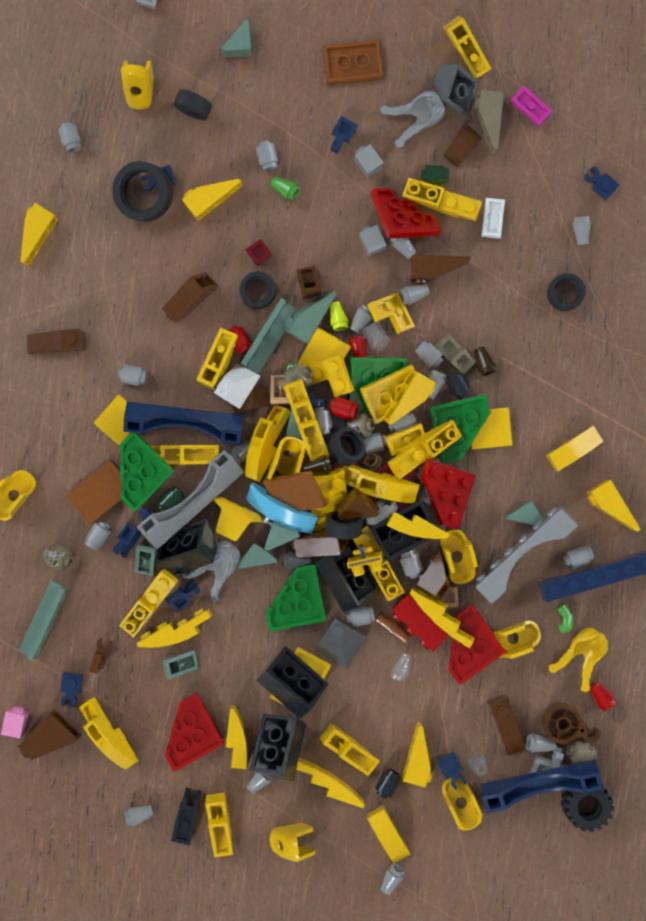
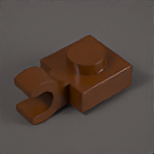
M103 638L98 639L97 649L94 653L89 672L97 674L101 669H104L107 658H104L105 652L112 647V641L108 642L107 647H103L101 644Z

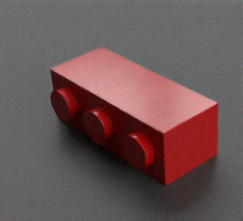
M408 592L391 608L394 612L392 616L399 623L403 621L407 625L405 629L413 637L417 635L421 639L419 643L426 650L430 648L434 652L450 636L421 609Z

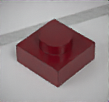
M261 239L245 250L256 266L272 256V253Z

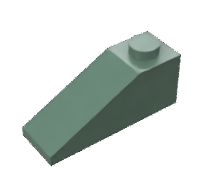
M327 291L293 313L292 316L286 319L283 330L299 341L308 343L335 298L336 293Z

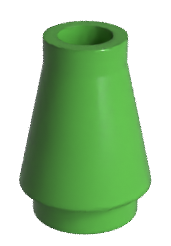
M277 176L271 182V187L275 188L287 200L294 201L300 192V187L295 182Z

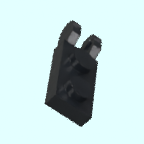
M186 787L183 800L179 806L171 841L190 846L202 791L197 790L194 804H189L187 800L190 795V788Z

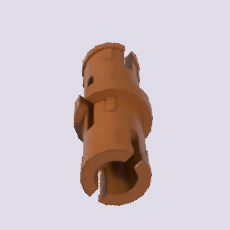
M382 612L379 613L374 621L384 628L388 635L396 637L404 645L412 636L400 627L397 621L394 622Z

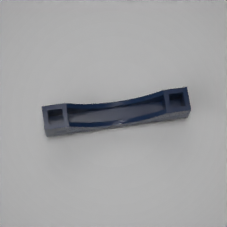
M127 402L123 432L144 434L162 427H187L202 431L214 437L220 443L240 445L243 415Z
M646 550L601 566L538 581L542 599L550 602L646 574Z
M596 760L481 784L482 798L487 814L506 810L522 799L544 792L576 791L588 793L603 789Z

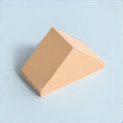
M271 375V405L290 404L283 386L285 384V375Z

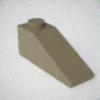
M481 90L479 96L475 97L474 108H477L476 115L492 155H495L499 145L504 92Z

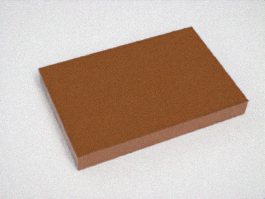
M379 39L323 45L327 85L383 79Z
M109 460L66 495L67 499L89 525H92L122 500L120 470L112 460Z
M311 471L272 477L271 480L266 478L263 481L271 497L297 511L325 508L328 504Z

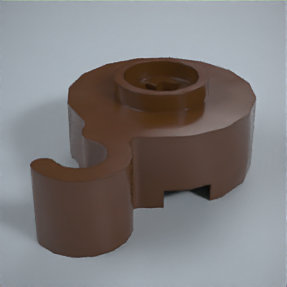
M558 702L552 704L542 715L543 730L551 740L559 744H568L567 742H571L575 738H579V736H582L587 742L594 743L601 736V731L596 727H593V732L587 735V727L583 724L580 714L567 703ZM561 719H564L566 724L560 727L558 723Z

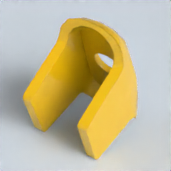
M124 60L121 76L126 103L132 109L145 110L152 104L154 78L151 61H147L144 68L140 65H129L128 60ZM134 86L139 87L141 93L134 94L130 91V88Z
M291 436L285 437L280 441L270 464L267 479L271 480L276 470L281 475L300 472L306 450L303 441ZM286 450L292 451L294 456L287 457L283 452Z
M15 471L12 475L0 481V520H10L35 489L36 480L27 471ZM11 490L19 492V497L15 501L9 498Z
M216 497L214 499L221 507L216 533L237 541L251 522L264 523L260 514L246 507L240 506L224 497Z
M449 530L446 532L450 534L449 538L440 539L449 577L454 584H466L474 579L475 568L478 567L473 546L461 530ZM453 552H461L462 560L460 562L452 560Z
M531 620L493 632L507 651L499 658L513 659L533 652V647L538 645L541 640L540 629ZM516 633L518 635V642L510 644L507 639L508 635Z
M451 777L442 784V793L459 829L463 831L474 829L481 823L482 812L469 785H464L463 781L458 779L456 780L458 789H454ZM459 797L466 799V805L463 808L456 806L455 802Z
M297 823L273 828L269 840L272 851L284 859L297 863L300 860L314 856L315 850L306 846L298 847L297 837L313 832V827L305 823ZM280 841L282 842L283 850L280 849Z

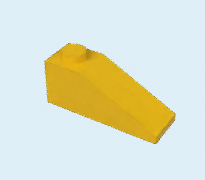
M457 16L443 26L452 45L475 79L491 69L463 17Z
M234 179L196 187L194 190H188L184 194L182 201L196 220L199 221L243 187L240 179Z
M37 203L28 208L24 221L20 262L28 267L59 220L53 213Z
M223 328L219 329L196 379L201 385L212 390L217 389L218 384L227 373L238 339L237 334Z
M410 369L385 413L383 420L392 425L427 400L428 396L432 395L436 382Z
M605 480L587 491L589 495L587 498L593 507L596 506V508L632 531L638 532L641 530L611 480Z
M417 721L402 779L403 782L426 788L427 782H431L433 771H430L431 767L423 726L421 722Z

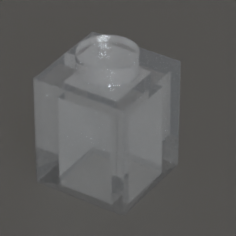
M379 321L361 330L372 352L375 350L380 352L388 347L387 343L390 339Z

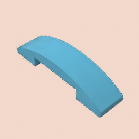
M254 482L251 483L246 499L257 511L293 530L309 534L314 532L318 516L307 510L297 511L269 496L267 489Z

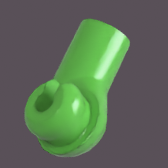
M565 603L557 607V610L563 617V621L558 628L561 633H566L573 629L574 617Z

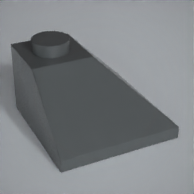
M458 64L439 65L434 85L442 101L463 117L468 118L479 81Z
M334 616L314 648L347 669L367 636Z

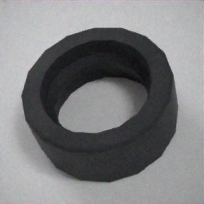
M185 89L178 91L174 101L176 109L202 121L207 120L212 108V104L206 98Z
M251 272L240 283V296L250 308H266L275 299V283L264 272ZM256 279L263 280L269 286L268 296L259 302L251 300L246 291L248 284Z
M563 273L557 276L547 289L549 303L560 311H570L578 307L586 294L583 281L577 275L571 273ZM563 281H569L576 286L577 296L571 303H562L556 298V286Z
M350 427L338 429L328 438L327 442L330 456L336 463L342 466H350L356 463L365 454L366 448L363 438ZM340 438L350 443L353 456L347 454L342 449Z
M338 511L330 512L326 516L325 530L329 536L349 540L355 539L362 534L363 517L339 520Z

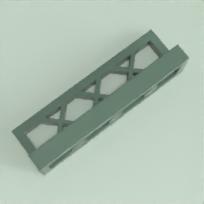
M281 298L242 360L241 365L259 375L285 333L283 329L285 328L286 319L298 310Z
M54 580L50 581L19 648V651L27 654V659L31 661L38 657L70 589Z

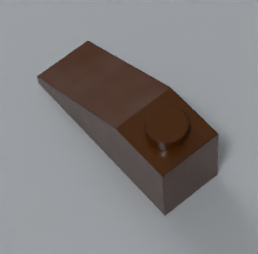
M412 255L410 281H415V284H426V282H430L467 265L470 261V256Z
M69 329L28 334V354L86 351L85 332L81 329Z
M503 694L488 700V706L507 754L511 755L526 749L517 720L506 695Z

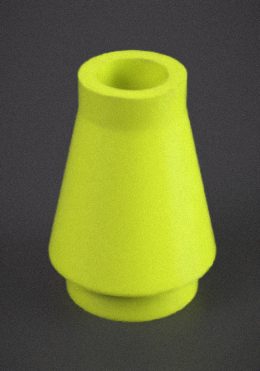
M333 302L330 305V322L335 332L346 330L349 323L340 302Z

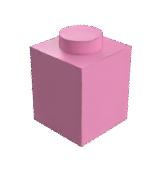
M13 706L7 710L1 735L21 738L26 731L29 711H24V708L19 706Z

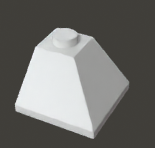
M237 363L224 376L214 393L240 409L260 376Z

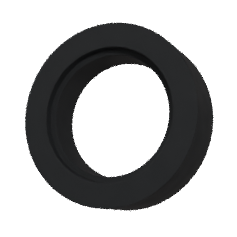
M136 161L125 165L117 173L113 182L112 194L114 202L122 214L133 220L149 222L160 218L167 212L173 198V187L169 176L163 169L148 162ZM149 173L158 183L159 196L156 203L150 209L139 211L128 201L127 186L135 175Z

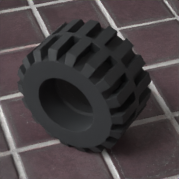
M604 787L602 790L588 793L565 791V794H561L563 801L560 802L563 813L577 829L580 828L585 832L588 829L590 832H594V828H597L599 831L602 829L601 825L604 824L606 826L608 824V818L612 819L613 815L610 812H614L612 805L614 802L610 797V793ZM589 795L596 797V805L590 812H578V803L583 797Z

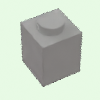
M371 144L367 147L362 146L355 152L354 161L367 179L383 168L384 162Z
M367 225L361 229L362 232L359 233V238L368 257L386 249L387 245L377 225L373 227L372 225Z

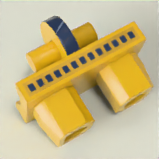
M359 543L360 549L353 550L354 557L348 558V569L351 568L355 577L365 574L363 565L370 564L371 570L374 573L382 571L383 552H373L372 546L365 548L364 543Z

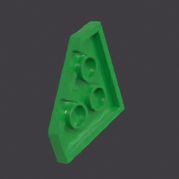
M350 357L349 376L354 391L348 393V400L355 401V404L359 405L358 414H369L359 388L407 367L408 358Z
M487 394L430 408L434 428L454 420L462 435L461 438L440 453L442 464L463 459L491 414Z
M130 433L120 444L121 499L136 512L167 481L175 470L138 433Z
M315 564L297 567L266 611L269 632L326 621Z

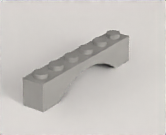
M223 450L209 463L203 480L188 498L171 509L151 514L137 528L158 549L242 475L244 471L234 458Z
M561 505L558 508H552L547 513L548 517L543 522L539 520L532 527L534 530L529 535L525 533L518 540V545L508 548L501 560H495L490 565L491 569L487 573L482 572L476 578V588L491 604L506 591L510 572L524 553L543 542L564 539L578 526L577 521Z

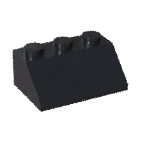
M422 500L397 512L410 521L415 514L435 526ZM390 517L370 527L388 562L430 540L429 538L411 536L387 526L386 524Z
M204 519L183 526L158 548L154 565L160 570L164 568L172 575L213 564L217 546L209 521Z
M352 540L341 555L323 556L315 562L343 612L359 606L380 590L367 565H363L365 574L357 577L354 576L351 568L348 569V558L354 557L353 550H357Z
M286 646L283 647L256 680L299 719L312 709L329 684Z
M263 713L249 771L274 779L294 782L306 723L298 717Z

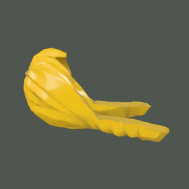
M594 628L581 630L572 640L570 648L559 659V662L549 665V671L556 673L565 667L576 655L583 654L585 662L582 672L581 691L588 692L590 690L589 679L593 666L608 650L606 636Z

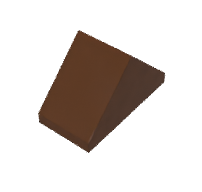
M467 126L456 136L443 156L456 167H459L482 140V137L471 127Z
M315 266L297 269L302 298L321 295V287Z
M267 387L252 389L240 409L232 405L234 414L271 406Z
M354 488L338 505L339 520L378 516L376 501L357 488Z

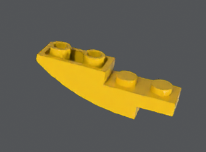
M408 178L402 195L410 201L458 219L462 217L475 222L482 206V201L445 191V188Z
M274 405L267 419L260 418L252 435L246 457L245 476L247 478L260 482L277 450L273 445L291 413L287 408Z
M454 420L448 421L407 444L399 450L397 456L387 463L396 479H401L429 457L434 458L461 438L462 435Z
M355 465L343 466L342 468L346 485L355 487L366 495L405 503H415L420 487L419 484L402 478L396 479L395 476L387 473L381 475Z
M364 525L362 534L353 539L357 547L359 548V543H364L365 548L372 546L373 552L382 551L368 525ZM383 554L382 571L372 572L389 602L405 592Z
M163 568L119 626L134 638L179 580Z
M201 608L193 613L194 617L187 620L185 618L178 622L177 628L173 622L167 624L165 621L156 627L157 631L151 634L148 631L140 636L141 640L137 643V646L145 648L163 647L187 640L200 632L197 625L209 619L213 614L209 608L205 611Z
M95 697L79 707L88 722L83 728L103 754L125 770L138 762L125 735L120 728L113 730Z

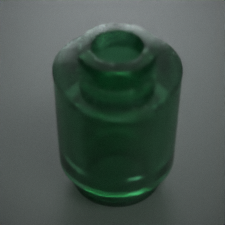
M425 165V169L421 170V181L432 185H444V183L449 182V167H444V165Z
M173 486L158 499L159 505L157 507L161 511L171 509L184 501L185 494L176 486Z

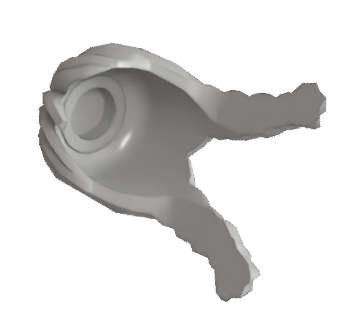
M425 91L409 104L394 108L383 105L380 110L383 115L389 116L403 114L417 116L416 123L408 127L400 138L395 141L397 147H402L406 140L416 135L417 132L437 124L445 114V105L439 94L433 91Z
M227 541L216 543L217 549L213 564L183 573V578L188 581L190 578L197 577L207 570H214L215 579L211 588L210 599L214 603L220 601L219 591L223 583L234 573L240 563L241 556L239 550L231 542Z

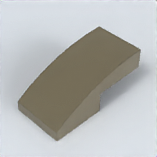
M448 333L435 345L443 354V357L459 373L462 372L463 375L476 363L475 359L466 349L462 348Z

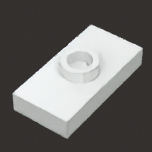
M485 199L481 237L501 238L505 200Z

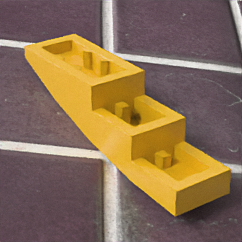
M302 378L283 384L310 461L323 455L328 456L329 453Z
M219 445L151 446L169 465L209 464L219 455Z
M413 587L410 594L421 609L451 637L470 648L475 637L460 630L458 627L461 621L445 613L448 605Z
M299 758L296 770L311 774V783L327 788L328 797L364 808V799L347 783L322 767Z

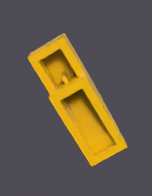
M593 425L546 454L554 470L560 471L600 445L603 440Z
M393 512L386 524L399 532L421 538L445 539L450 536V534L415 514L410 521Z
M232 705L226 748H233L231 768L246 770L248 765L246 730L236 705Z
M332 723L328 725L319 737L325 746L336 752L340 758L367 776L371 774L380 762L371 752Z
M223 792L206 795L205 805L214 858L234 855L226 794Z
M384 805L367 814V819L393 863L411 855Z

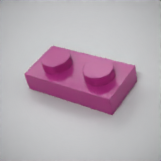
M525 86L510 101L537 127L552 112L546 104Z

